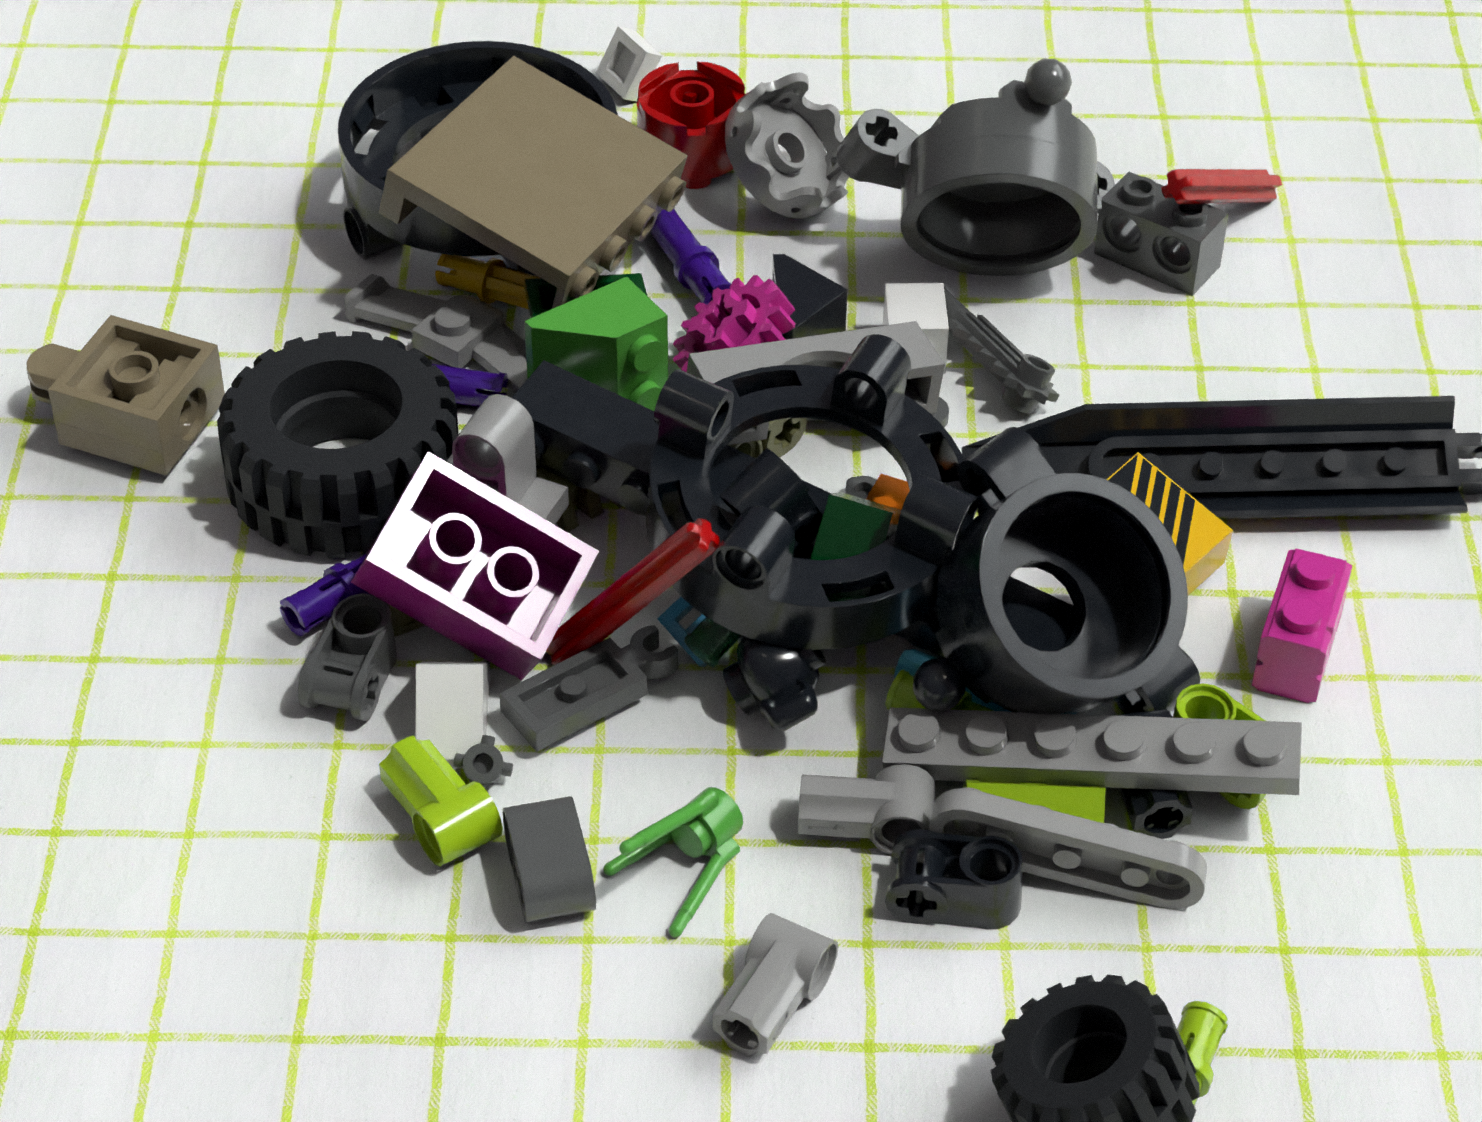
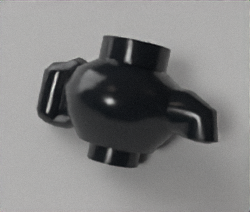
M743 636L737 646V662L723 669V677L732 697L744 713L751 715L760 709L761 716L769 721L772 728L786 731L813 716L818 710V700L814 689L820 677L818 668L826 664V659L822 649L789 648Z

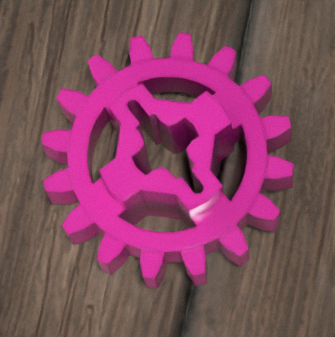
M753 275L745 285L739 278H736L729 289L720 290L718 287L714 289L712 294L713 300L706 305L698 302L694 306L698 315L683 321L680 325L685 330L686 335L674 340L673 345L679 353L673 360L681 370L687 372L690 353L786 340L782 334L795 328L796 323L790 318L795 308L771 279L763 282L758 275Z

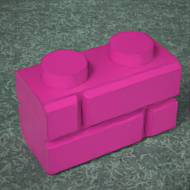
M1297 548L1295 550H1288L1260 638L1252 686L1257 688L1258 691L1305 703L1316 702L1343 612L1346 591L1351 575L1352 565L1347 563L1346 560Z

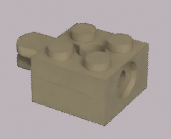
M113 315L107 318L81 351L52 343L38 348L29 356L26 362L32 398L51 404L59 444L166 476L219 409L225 394L218 345Z

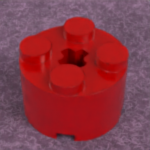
M698 61L697 70L679 71V62L663 65L648 73L639 83L637 127L688 155L681 179L686 182V188H705L710 185L712 178L719 177L733 170L726 151L725 123L729 111L745 95V85L742 79L728 68L710 62Z

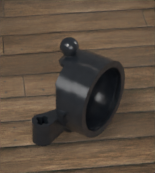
M1016 427L1005 429L959 464L957 475L960 485L965 492L978 497L976 498L978 516L962 532L952 553L945 558L938 574L936 604L941 629L935 632L945 659L934 658L923 662L913 676L912 690L920 704L926 709L947 711L959 703L967 687L984 703L993 701L1012 712L1076 714L1091 710L1111 700L1117 703L1119 709L1124 714L1167 709L1170 712L1175 707L1177 697L1183 689L1190 685L1200 684V675L1196 665L1179 646L1188 609V591L1183 564L1167 529L1143 501L1120 485L1097 476L1082 473L1056 474L1044 458L1038 443L1024 430ZM1020 567L1038 568L1052 574L1066 588L1073 602L1075 623L1071 638L1059 651H1039L1025 645L1017 636L1005 614L1002 594L1006 580Z

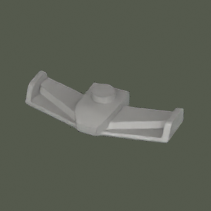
M374 274L369 275L345 296V315L347 320L352 323L365 319L412 332L413 348L451 367L462 368L470 360L474 359L491 373H507L508 388L514 393L527 380L525 340L503 323V311L478 299L457 295L445 301L391 287L383 277Z

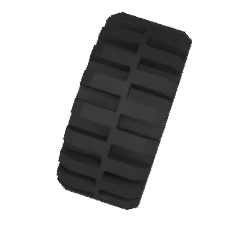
M336 331L318 333L317 339L304 341L302 337L286 341L283 346L284 349L277 352L269 349L259 355L253 362L254 368L245 366L231 383L232 387H229L220 403V417L217 420L230 503L237 509L238 516L249 528L254 531L259 530L261 537L278 547L283 543H287L294 553L311 556L313 551L326 552L328 558H346V552L362 551L363 555H365L370 550L411 476L429 451L446 462L452 455L453 441L459 435L455 394L450 390V382L437 366L432 365L430 359L415 348L406 351L405 345L401 341L387 336L381 341L373 339L371 334L367 332L352 331V336H336ZM338 438L370 440L346 448L324 449L311 447L320 442Z

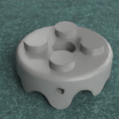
M791 73L775 81L759 83L735 103L729 111L725 123V144L727 155L736 175L757 201L771 211L785 217L802 219L816 216L843 198L848 193L844 186L849 176L842 171L836 155L838 147L844 139L840 130V112L838 108L832 104L819 105L807 100L804 95L809 88L808 76L804 73ZM778 144L785 148L791 161L782 155Z

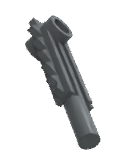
M944 287L949 333L1006 387L1002 395L1003 401L1012 408L1027 414L1034 413L1039 402L1044 405L1046 401L1056 402L1060 395L1052 389L1054 384L1050 382L1055 373L1054 367L1037 356L1023 354L983 315H977L976 317Z

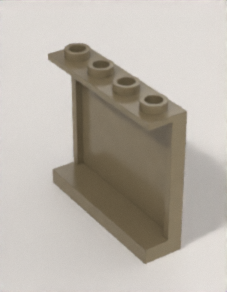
M513 56L388 169L379 214L399 224L418 206L557 287L552 305L553 309L592 292L599 275L605 269L612 272L618 267L626 254L628 245L634 239L641 242L647 237L655 224L657 215L663 209L670 212L675 208L686 188V182L681 179L688 155Z

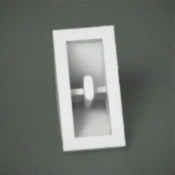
M424 661L416 664V739L430 740L453 769H463L453 765L455 754H465L469 748L481 743L482 735H486L491 671L489 661Z

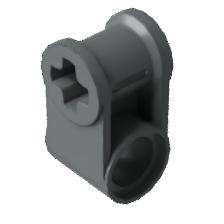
M361 593L349 596L338 603L317 646L310 652L303 665L298 685V701L300 706L314 709L321 704L351 711L352 717L356 720L366 722L370 719L377 706L380 692L397 658L390 607L386 602L372 594Z

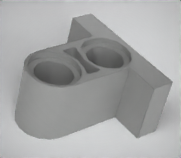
M495 394L488 396L453 441L452 455L447 460V463L555 525L569 505L568 487L536 477L534 424L531 415L522 404L507 395Z

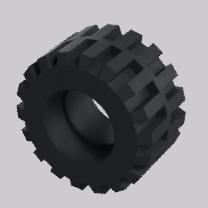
M1107 974L1101 981H1094L1093 976L1088 975L1077 977L1075 984L1063 987L1061 983L1047 988L1048 995L1038 1001L1031 998L1020 1007L1023 1014L1019 1019L1008 1020L1001 1030L1005 1040L996 1043L994 1046L992 1059L996 1066L991 1069L992 1082L1011 1122H1192L1195 1116L1196 1108L1192 1101L1199 1098V1082L1195 1076L1196 1069L1164 1001L1158 994L1151 995L1148 987L1136 980L1126 985L1122 976Z

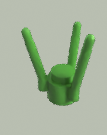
M708 787L684 807L623 841L619 845L621 854L606 863L603 871L607 876H613L671 839L674 840L682 852L690 857L710 856L711 859L669 927V934L672 937H679L695 915L724 865L740 852L739 845L732 837L742 830L744 824L742 813L738 805L727 793L716 787Z

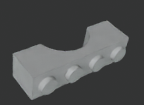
M912 321L690 353L687 373L715 383L740 372L778 365H812L842 369L864 337L871 334H880L898 342L910 357L911 370L907 377L904 394L916 401L928 412L936 413L945 363L918 323ZM769 422L744 431L727 445L767 439Z

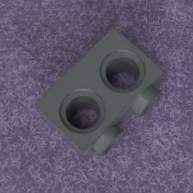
M1128 172L1102 198V210L1098 214L1094 254L1193 296L1221 266L1229 213L1206 203L1177 204L1174 198H1165L1161 189L1163 185L1154 182L1150 178Z

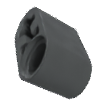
M568 796L502 808L507 850L525 922L596 910L592 869L573 797Z

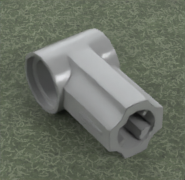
M908 764L892 765L884 768L876 775L875 779L802 774L798 834L872 839V843L880 851L892 855L894 841L900 834L910 830H929L935 803L934 779L922 768ZM919 850L918 854L923 853L924 850Z
M770 913L766 915L751 939L745 958V967L712 1014V1029L721 1035L729 1048L743 1055L751 1057L755 1053L767 1054L804 997L813 1001L824 989L837 959L838 942L776 914Z

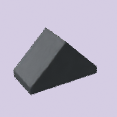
M773 254L772 281L795 308V311L790 315V318L796 323L795 328L783 333L782 336L788 340L846 331L848 289L786 254Z

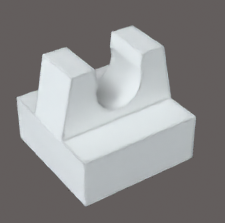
M618 26L596 73L623 99L637 102L639 83L648 73L663 66L658 64L662 55L634 29Z

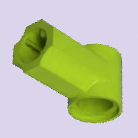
M413 735L393 744L390 753L379 763L382 782L410 815L417 839L428 858L435 865L441 867L502 835V821L497 807L487 790L477 781L465 784L430 740H418Z

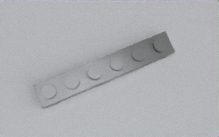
M890 707L882 765L883 769L901 764L918 766L927 771L934 780L965 781V779L991 783L1020 784V782L1063 786L1299 795L1302 722L1086 714H1033L977 710L935 711L922 708Z

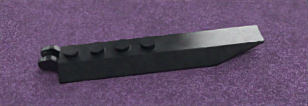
M1455 396L1084 404L1018 427L1028 433L1038 443L1044 458L1056 474L1082 473L1108 479L1139 452L1219 519L1467 513V504L1460 493L1464 495L1482 494V468H1459V459L1482 458V434L1455 433V429H1453ZM997 435L963 446L961 448L963 459H966Z

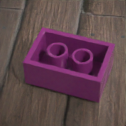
M428 451L411 476L351 583L516 678L523 680L543 658L599 551Z

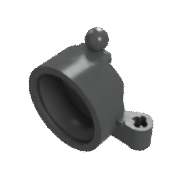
M1043 58L1032 64L1027 71L1024 82L1017 80L1009 82L999 90L998 97L973 99L951 104L938 117L931 128L920 135L886 110L870 109L865 111L843 139L836 154L839 166L850 178L859 182H870L901 190V233L907 244L917 254L939 266L976 275L1011 276L1034 273L1056 267L1075 258L1093 241L1098 228V213L1102 210V198L1115 186L1114 178L1109 169L1097 161V148L1093 133L1087 125L1072 115V104L1065 99L1069 94L1072 84L1071 75L1067 67L1056 59Z

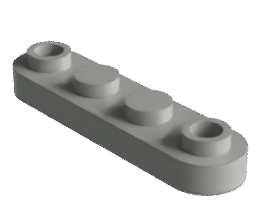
M975 788L952 789L942 793L935 800L929 831L941 834L1005 838L1015 844L1021 852L1023 872L1165 909L1190 907L1199 902L1204 895L1207 873L1206 861L1199 852L1184 843L1134 832L1109 823H1100L1061 813L1044 806L1031 805L992 795Z

